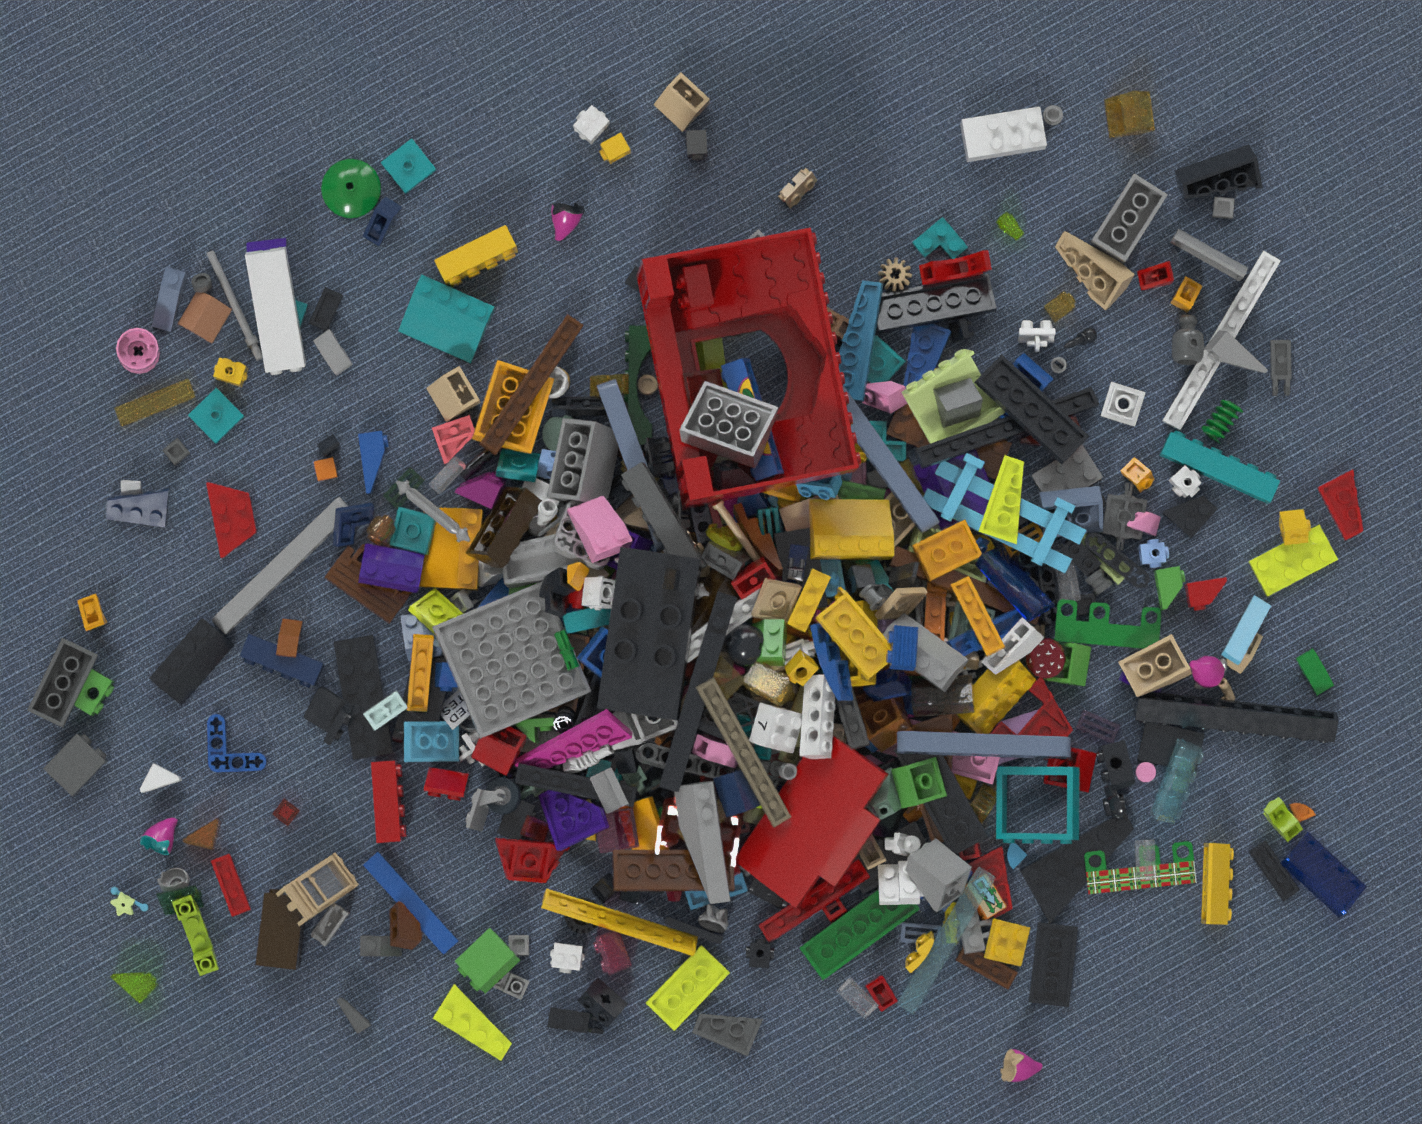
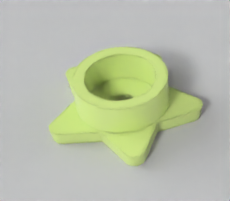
M120 892L118 899L111 900L110 903L116 907L118 916L123 913L134 914L132 907L135 899Z

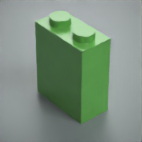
M491 928L483 933L455 960L459 966L457 970L464 977L468 976L471 979L470 985L477 992L482 990L485 994L520 961L516 954Z

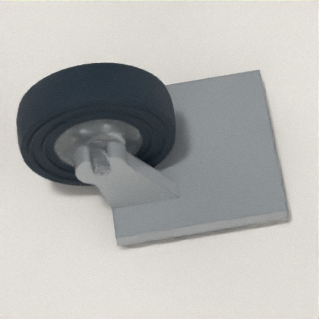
M498 778L492 781L486 790L477 789V792L472 797L473 805L471 811L466 816V827L482 832L489 808L498 814H509L516 810L521 802L519 786L511 779Z

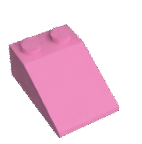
M604 496L567 509L592 563L620 553V547H630L633 540L624 522Z

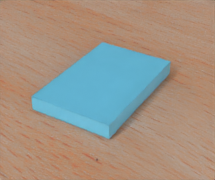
M446 721L404 722V762L459 761V725L452 730Z

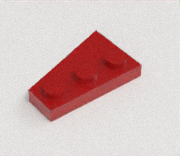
M1352 469L1317 488L1344 541L1363 532L1354 471Z
M1002 846L968 863L972 867L971 871L973 872L972 877L974 880L985 873L988 874L1006 904V908L995 914L994 918L1013 909Z

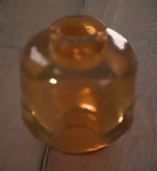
M383 515V517L375 516L366 529L367 538L379 546L387 544L396 531V527L392 524L394 520L387 515Z

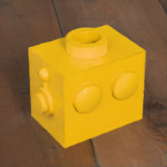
M219 357L218 363L214 367L213 377L217 380L243 387L244 381L247 380L248 368L240 362L235 363L228 358Z
M1304 510L1279 512V528L1284 545L1308 543L1311 524L1309 519L1306 520Z

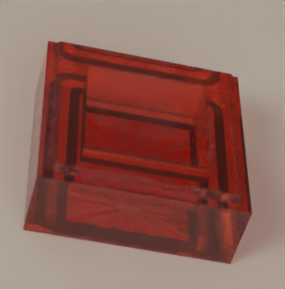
M284 798L272 815L286 826H289L301 810Z

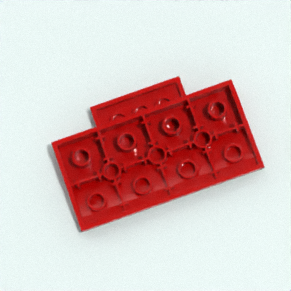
M834 735L832 738L831 758L809 759L803 757L796 766L797 774L795 778L787 780L778 793L791 818L773 827L767 815L764 814L734 859L737 864L795 908L800 907L819 877H822L834 887L837 886L881 821L880 818L866 808L889 774Z

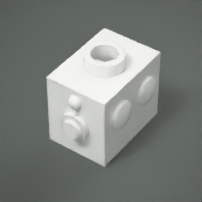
M591 105L587 111L582 110L576 117L577 122L573 125L575 132L579 133V137L582 140L586 139L592 144L610 125V121L605 117V113L598 111L596 107Z
M604 576L585 577L582 606L599 611L601 609H611L615 580L604 578Z
M555 942L554 949L550 952L552 958L550 962L551 967L560 968L559 972L571 973L572 970L580 971L585 957L582 953L583 946Z

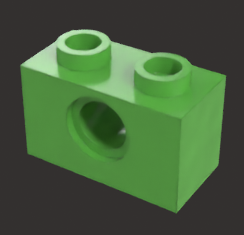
M92 669L74 706L91 716H94L95 713L99 714L104 706L102 703L106 696L109 697L115 688L113 686L114 681ZM93 688H97L99 691V696L96 699H92L89 695L90 690Z

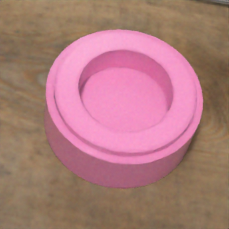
M1143 762L1136 767L1135 774L1141 782H1150L1156 776V769L1151 763Z

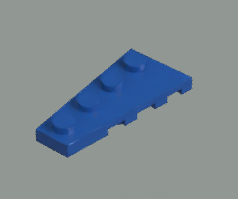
M935 324L913 327L904 379L905 389H907L906 386L911 382H917L922 379L924 373L931 370L934 371L937 368L952 333L950 330Z

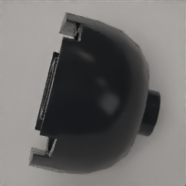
M740 625L727 635L725 639L726 651L732 661L745 666H751L757 661L762 651L759 649L760 643L764 641L761 629L751 625Z

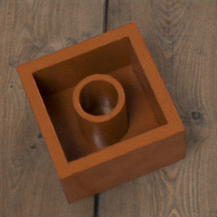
M892 692L861 711L867 736L881 753L897 743V732L915 731L904 705Z

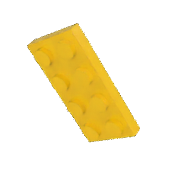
M848 592L816 616V620L867 680L888 664L886 663L887 651L891 650V644L888 643L884 635Z

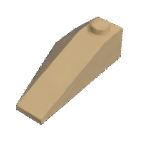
M1066 231L1063 232L1055 246L1067 265L1072 267L1078 276L1076 278L1078 281L1084 283L1090 298L1104 310H1107L1127 289L1135 275L1121 262Z

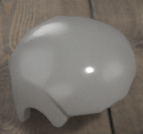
M171 868L166 872H162L161 878L157 879L162 891L168 895L182 894L187 889L190 880L188 873L180 868Z

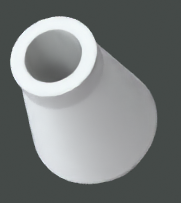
M546 499L538 506L537 523L541 527L548 526L549 522L558 512L557 504L553 500Z

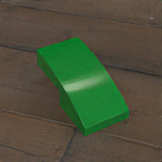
M1313 648L1295 658L1316 695L1334 686Z

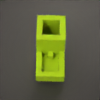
M1279 797L1270 801L1266 808L1263 809V814L1287 842L1303 830L1299 821L1288 811L1286 805Z

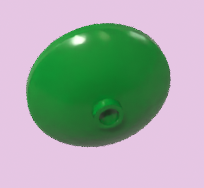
M345 159L335 163L328 169L322 180L321 192L325 204L333 213L344 218H358L368 214L377 205L381 195V183L376 171L369 164L357 159ZM352 183L354 185L353 189L348 190L346 188L347 184Z

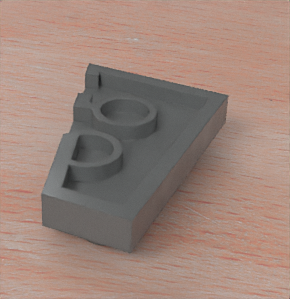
M699 1014L692 1034L748 1056L763 1019Z

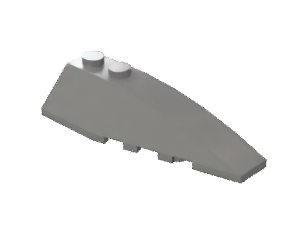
M714 781L681 785L679 792H675L679 827L710 904L729 902L730 894Z

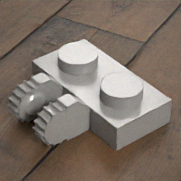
M977 910L957 914L964 954L984 951L983 939H988L990 932L982 934L981 927L991 926L993 919L979 921Z

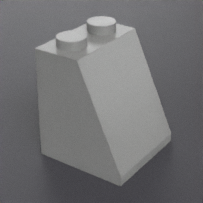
M934 839L930 843H925L917 852L913 851L908 856L906 871L933 910L938 912L963 894L972 867L938 839Z

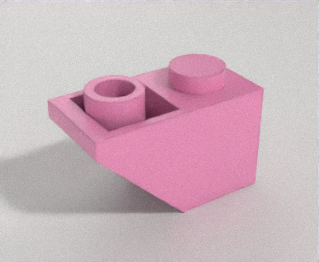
M892 381L868 383L866 385L864 402L862 401V403L888 413H893L907 404L901 393L905 390V386Z
M697 734L692 750L693 754L708 761L736 768L737 761L725 740L709 734Z

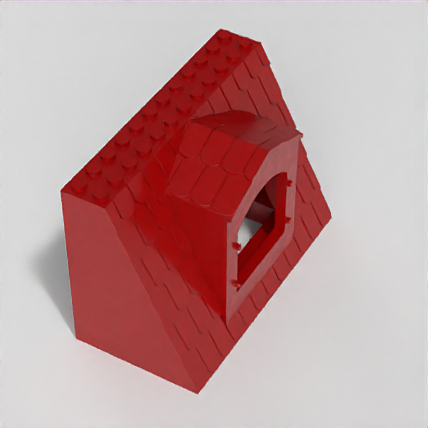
M811 227L645 258L641 261L637 273V281L683 510L713 504L720 499L726 501L855 472L859 468V464H861L860 453L855 451V444H857L856 433L851 431V424H853L852 413L847 411L849 397L848 393L843 391L845 377L844 373L839 371V364H841L840 353L835 351L837 338L835 332L831 331L833 318L831 312L827 311L829 298L827 292L823 291L825 278L823 272L819 271L821 258L819 252L815 251L817 238L815 232L812 233ZM707 264L714 304L706 308L683 313V308L680 309L678 304L680 293L679 289L675 287L674 277L684 267ZM762 331L780 350L787 370L786 393L771 429L784 474L765 481H756V484L718 491L713 486V471L711 470L718 455L682 442L679 431L703 385L695 343ZM738 462L737 466L754 479L750 472V466Z

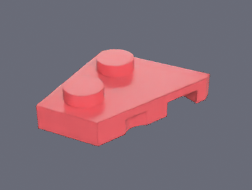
M470 415L432 427L444 464H447L471 440L474 426Z

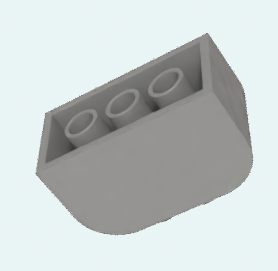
M563 418L547 497L564 503H568L571 500L585 503L604 496L607 500L619 448L612 428L594 421Z

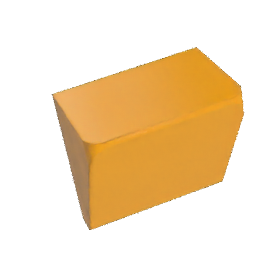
M582 562L567 565V583L577 591H580L585 577L588 576L589 568Z

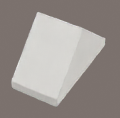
M153 764L140 791L145 793L182 781V779L169 770Z

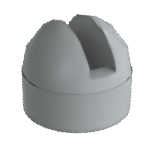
M1056 357L1051 361V369L1056 373H1062L1067 367L1066 360L1062 357ZM1056 360L1064 366L1062 369L1054 363Z

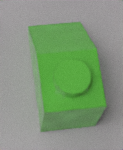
M1180 566L1154 571L1160 610L1168 608L1182 588V582H1185L1184 571L1180 570Z

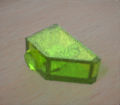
M145 972L114 973L110 976L139 1004L143 1003L159 986L156 983L157 978L150 972L147 974Z

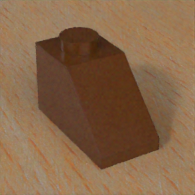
M398 901L389 909L390 946L412 950L422 940L423 934L420 922L402 902Z

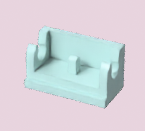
M396 690L364 712L363 715L373 729L377 730L408 707Z

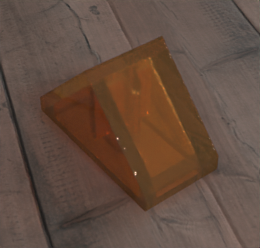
M215 819L182 839L183 842L214 850L221 824L220 819Z

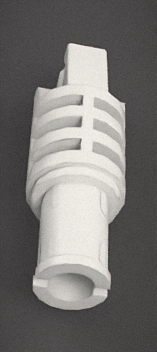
M606 744L595 752L588 750L583 752L581 757L567 759L563 763L564 772L573 774L598 764L600 759L614 753L613 745Z

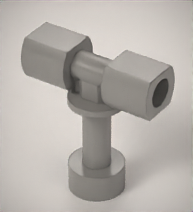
M760 759L767 774L770 772L773 776H781V778L792 780L797 774L794 764L781 761H773L771 763L770 760Z

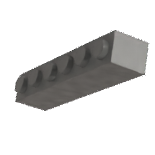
M641 462L621 474L623 477L622 484L627 491L631 490L634 495L632 497L634 504L637 508L641 507L644 512L642 515L643 519L654 528L653 535L655 539L663 543L665 547L663 552L665 554L703 559L646 463ZM702 560L701 570L707 567L704 560Z

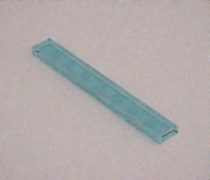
M981 867L976 869L935 938L929 954L919 965L897 1005L913 1015L916 1013L995 881L996 877Z

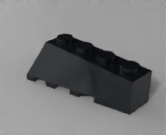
M1249 144L1174 170L1177 186L1185 199L1209 196L1214 192L1223 194L1227 193L1228 190L1235 189L1244 191L1249 187L1263 188L1257 156Z

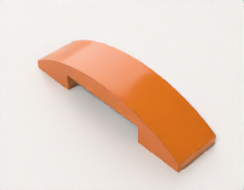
M927 582L926 591L928 593L926 594L924 627L944 641L947 590Z

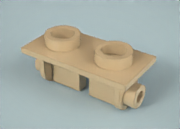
M806 168L804 170L801 169L792 179L796 184L795 186L788 183L779 192V199L783 202L785 201L790 209L793 205L799 203L801 197L811 190L817 181L813 172Z

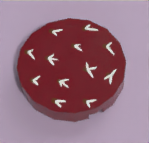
M1044 638L1026 655V664L1029 670L1040 678H1052L1058 675L1066 663L1063 647L1057 641L1050 638Z

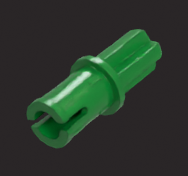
M566 631L556 632L554 636L561 651L559 654L563 656L567 671L579 667L580 665L573 651L575 648L571 646Z

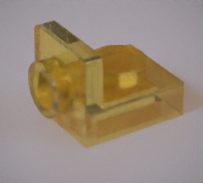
M1063 291L1044 305L1043 308L1056 323L1076 307L1074 304L1076 301L1070 293L1066 294Z

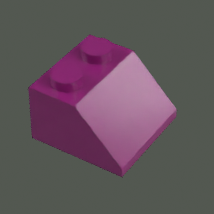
M495 471L492 473L487 472L463 481L455 490V493L492 509L501 495L507 479L497 477Z

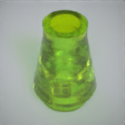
M1006 211L996 220L998 228L1014 238L1015 241L1024 234L1012 213L1009 214Z

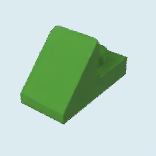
M555 718L526 719L514 725L534 743L539 744L538 728H540V731H552Z

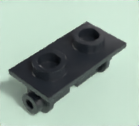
M1069 539L1064 541V546L1061 550L1072 559V562L1087 577L1102 564L1082 542L1077 544Z

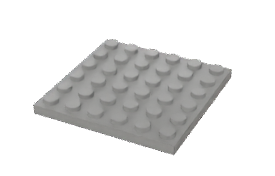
M542 582L432 627L480 739L591 692L581 666L567 671L563 656L559 654L561 651L554 635L556 632L565 629L558 616L545 612V599L539 597Z

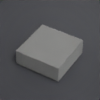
M1214 197L1212 217L1233 219L1234 198Z
M509 935V948L516 955H529V935Z

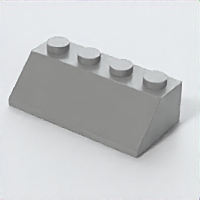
M903 613L888 626L883 633L884 637L888 640V632L892 631L894 625L918 627L915 671L945 692L969 659Z

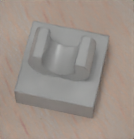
M463 589L450 598L452 603L462 613H466L477 602V599L471 601L468 597L472 593L471 590L465 592Z

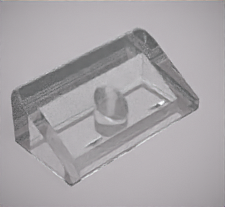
M454 456L429 482V486L436 493L441 494L466 468V465L457 456Z
M851 977L836 990L864 1019L879 1006Z

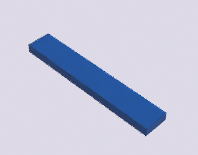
M379 852L363 865L396 902L400 901L420 922L421 930L443 955L458 942V939Z

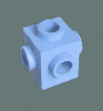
M542 449L537 477L551 479L556 451Z
M1159 539L1147 540V544H1140L1138 546L1140 566L1149 565V568H1159L1169 558L1168 546L1165 547L1164 542L1159 543ZM1152 551L1156 552V557L1152 555Z

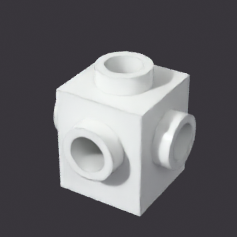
M1183 466L1168 480L1174 486L1172 489L1179 497L1183 496L1185 498L1188 495L1193 497L1200 490L1198 486L1201 484L1199 480L1201 477L1193 469L1190 471L1186 466ZM1184 480L1188 482V486L1184 484Z

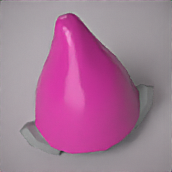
M1203 656L1189 663L1193 678L1196 681L1194 688L1197 689L1215 687L1221 682L1224 671L1227 669L1225 659H1217L1213 656Z

